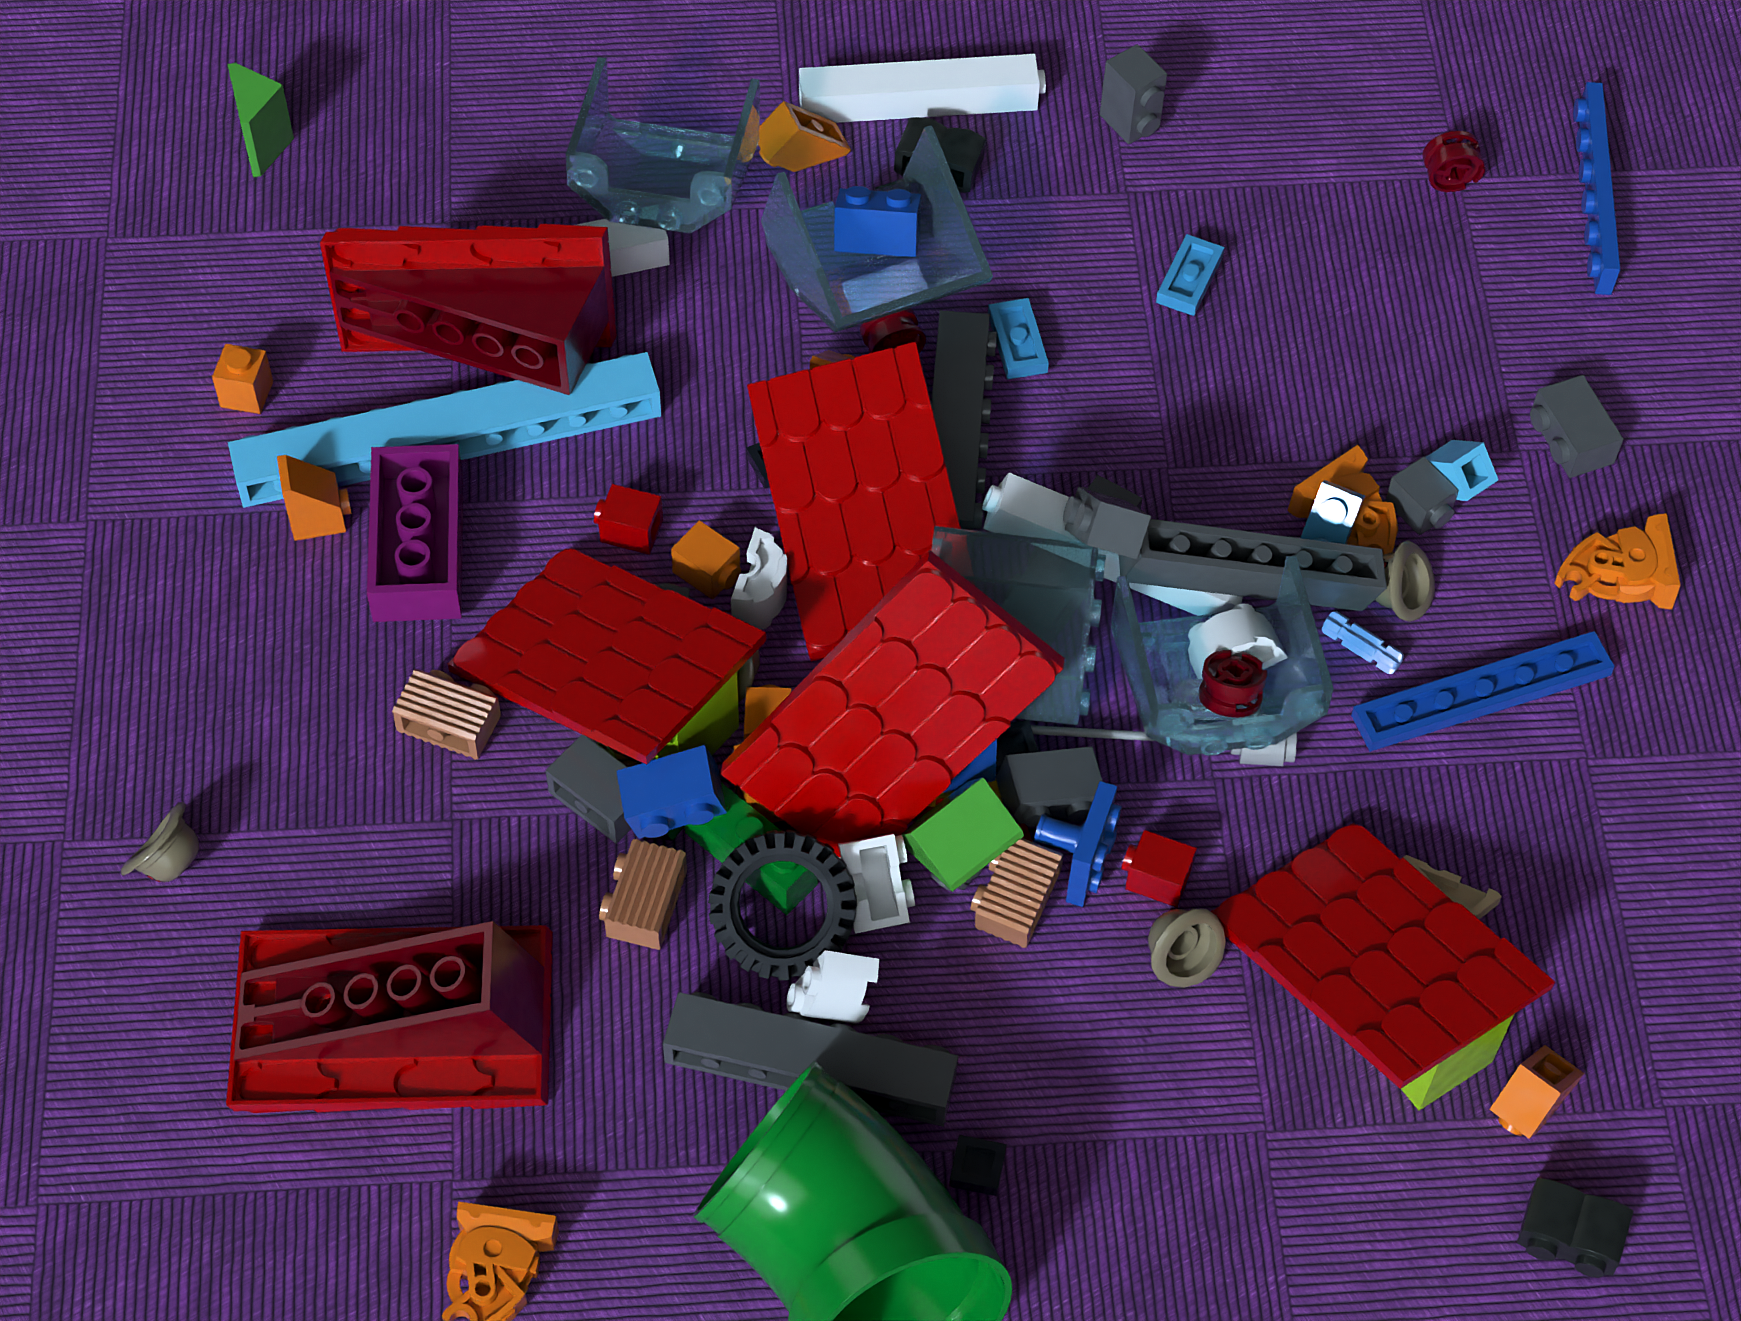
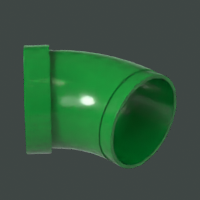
M816 1061L812 1062L798 1076L760 1121L720 1173L693 1214V1218L700 1223L704 1222L714 1230L718 1238L739 1254L762 1277L789 1312L788 1321H1002L1011 1301V1277L982 1226L964 1216L961 1209L929 1166L880 1114L840 1080L836 1081L823 1070L824 1067Z

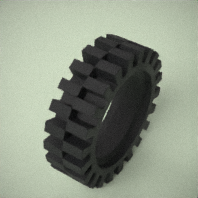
M796 830L767 831L765 834L749 838L746 842L735 848L716 873L712 882V890L709 893L710 924L714 926V936L718 944L720 942L726 949L725 954L731 960L735 958L741 963V968L748 972L751 969L758 972L759 977L767 979L770 976L779 977V980H790V977L794 976L801 977L805 973L806 968L813 966V963L825 950L840 953L850 936L856 917L857 895L854 889L855 883L842 857L839 858L833 852L834 849L830 845L818 841L817 837L810 834H800ZM776 861H790L802 865L814 873L823 886L827 899L825 921L821 929L811 939L801 945L775 947L763 943L753 936L745 926L740 913L739 900L741 889L751 873L765 864Z

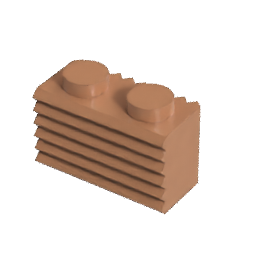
M414 669L409 682L405 685V689L401 692V696L398 698L397 704L394 705L392 711L396 730L401 734L405 733L408 736H414L416 739H422L424 742L439 745L441 748L446 747L449 751L454 750L456 753H462L466 757L470 756L474 760L479 759L501 717L498 697L490 689L479 684H472L471 687L456 683L451 676L440 670H431L428 673Z
M1021 838L991 861L989 870L994 872L988 886L983 884L978 886L970 910L976 912L975 927L978 930H984L987 934H993L995 937H1001L1005 941H1010L1022 948H1027L1062 870L1063 854Z
M633 839L628 854L619 853L613 873V879L618 880L613 894L605 893L599 912V919L605 922L606 937L661 950L687 873L686 853L683 850H675L664 845L658 846L655 843L649 844L647 841L641 842L638 839Z

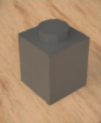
M1422 457L1391 478L1385 502L1393 503L1395 512L1420 536L1432 527L1436 529L1441 528L1452 518L1455 512L1453 507L1459 490L1425 457Z

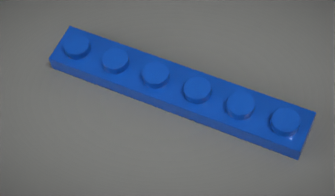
M1586 82L1582 98H1576L1573 119L1574 122L1580 123L1576 137V151L1582 152L1583 159H1581L1579 165V182L1585 183L1586 189L1582 195L1581 210L1582 214H1588V221L1584 231V243L1591 246V253L1587 261V275L1594 279L1595 294L1611 295L1620 272L1603 83Z
M1593 631L1353 707L1351 716L1369 752L1611 676L1615 666L1596 632Z

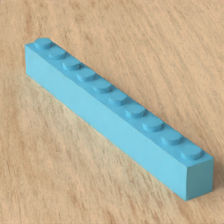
M648 352L635 355L628 354L617 359L593 364L587 363L570 395L520 380L501 381L482 388L459 390L453 394L440 397L418 399L411 403L388 408H376L369 412L347 417H334L327 421L305 426H292L281 431L263 435H250L240 440L228 442L236 484L244 508L284 499L277 456L288 455L335 472L338 487L370 480L371 447L459 444L461 460L661 417L660 391Z

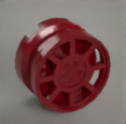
M1450 131L1432 139L1423 150L1422 157L1425 167L1428 168L1427 174L1430 184L1438 191L1456 192L1467 189L1466 183L1472 180L1477 183L1484 175V161L1480 154L1477 138L1469 132ZM1457 138L1455 142L1448 143L1446 141L1449 139ZM1463 139L1470 140L1467 143H1461Z
M905 304L883 306L869 314L860 326V335L864 344L869 348V353L889 348L894 349L897 346L916 342L920 353L926 343V337L922 329L918 327V319L913 309Z
M1222 650L1210 654L1203 664V681L1198 692L1202 705L1213 713L1225 717L1240 718L1256 713L1262 704L1263 689L1267 679V670L1262 669L1263 662L1246 652H1243L1242 657L1231 656V650ZM1254 699H1258L1254 704L1251 703ZM1242 704L1243 706H1245V707H1247V708H1245V709H1237L1236 706Z

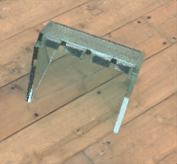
M932 125L924 127L905 169L903 179L875 187V191L888 192L893 189H904L910 193L921 194L920 240L916 257L835 252V205L833 201L800 211L785 171L776 175L761 218L766 236V244L790 289L835 333L989 283L993 278Z

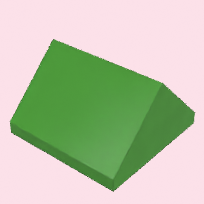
M227 64L253 178L263 175L294 139L283 85L240 64Z
M983 777L967 781L911 824L901 834L905 848L952 892L1024 836L1022 829Z

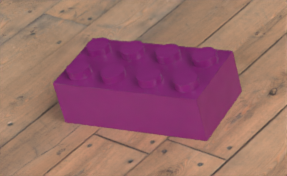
M459 444L371 447L367 597L373 622L462 619L463 468Z

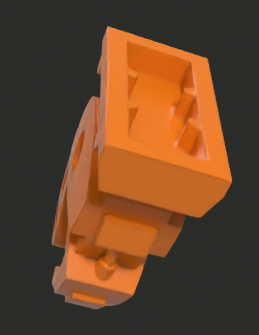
M1356 445L1295 486L1287 511L1297 518H1308L1321 483L1324 480L1330 481L1365 495L1347 544L1382 549L1383 555L1392 553L1398 533L1395 508L1391 502H1382L1379 495L1380 486L1370 474L1364 473L1368 458L1363 450Z
M1667 513L1649 516L1644 530L1634 526L1618 529L1617 534L1607 538L1598 532L1587 537L1576 545L1567 556L1557 573L1554 584L1561 588L1565 581H1575L1578 585L1572 587L1569 596L1574 601L1580 600L1588 593H1591L1598 598L1615 600L1622 603L1651 600L1658 608L1672 609L1681 585Z
M458 1201L456 1218L460 1233L454 1240L450 1250V1271L446 1283L447 1292L452 1304L445 1309L442 1319L443 1321H454L458 1317H466L470 1321H512L527 1304L525 1294L532 1278L538 1277L540 1268L539 1252L551 1251L555 1248L559 1234L557 1217ZM462 1279L468 1280L469 1289L464 1294L460 1287Z

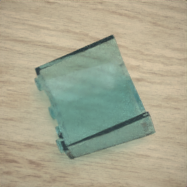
M598 57L566 152L567 186L609 222L684 233L696 231L733 207L759 142L760 79L751 78L736 134L733 136L616 119L609 113L607 58Z
M935 526L932 552L1065 658L1064 668L1055 676L1054 682L1018 714L1015 719L1078 725L1079 715L1088 716L1091 689L1083 688L1085 672L1094 673L1097 645H1089L1088 640L1090 626L1099 627L1102 600L1093 599L1095 581L1103 582L1106 555L1098 554V548L1079 542Z
M1296 555L1286 556L1277 602L1269 607L1254 609L1256 612L1263 614L1270 622L1288 658L1263 669L1267 670V679L1263 689L1261 707L1256 713L1240 718L1218 715L1202 705L1198 697L1200 682L1189 659L1188 648L1190 640L1188 634L1190 629L1198 623L1206 622L1216 614L1138 623L1127 575L1117 577L1111 630L1147 737L1186 755L1204 754L1212 756L1226 750L1242 748L1259 750L1269 745L1278 744L1328 714L1334 688ZM1254 699L1251 703L1254 704L1258 699ZM1242 704L1236 706L1237 709H1245V708H1247V707L1243 706Z

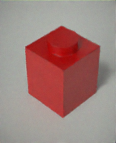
M612 484L606 499H599L594 513V523L599 525L600 542L650 555L663 522L662 496Z
M1144 830L1138 846L1129 844L1122 863L1121 870L1128 872L1125 889L1178 908L1193 868L1197 848Z

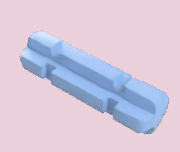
M1333 611L1329 614L1323 623L1322 632L1335 641L1338 638L1342 639L1341 645L1370 663L1375 660L1378 662L1376 667L1387 674H1393L1397 671L1404 658L1403 652L1390 644L1385 647L1383 645L1384 640L1355 622L1352 625L1349 624V618L1340 612Z

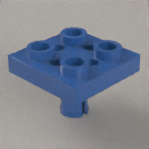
M1102 781L1099 782L1086 822L1081 827L1048 817L1045 814L1041 815L1034 843H1042L1073 853L1066 896L1067 903L1084 907L1088 892H1098L1105 869L1103 866L1107 854H1111L1118 832L1116 827L1122 810V806L1115 804L1118 786Z

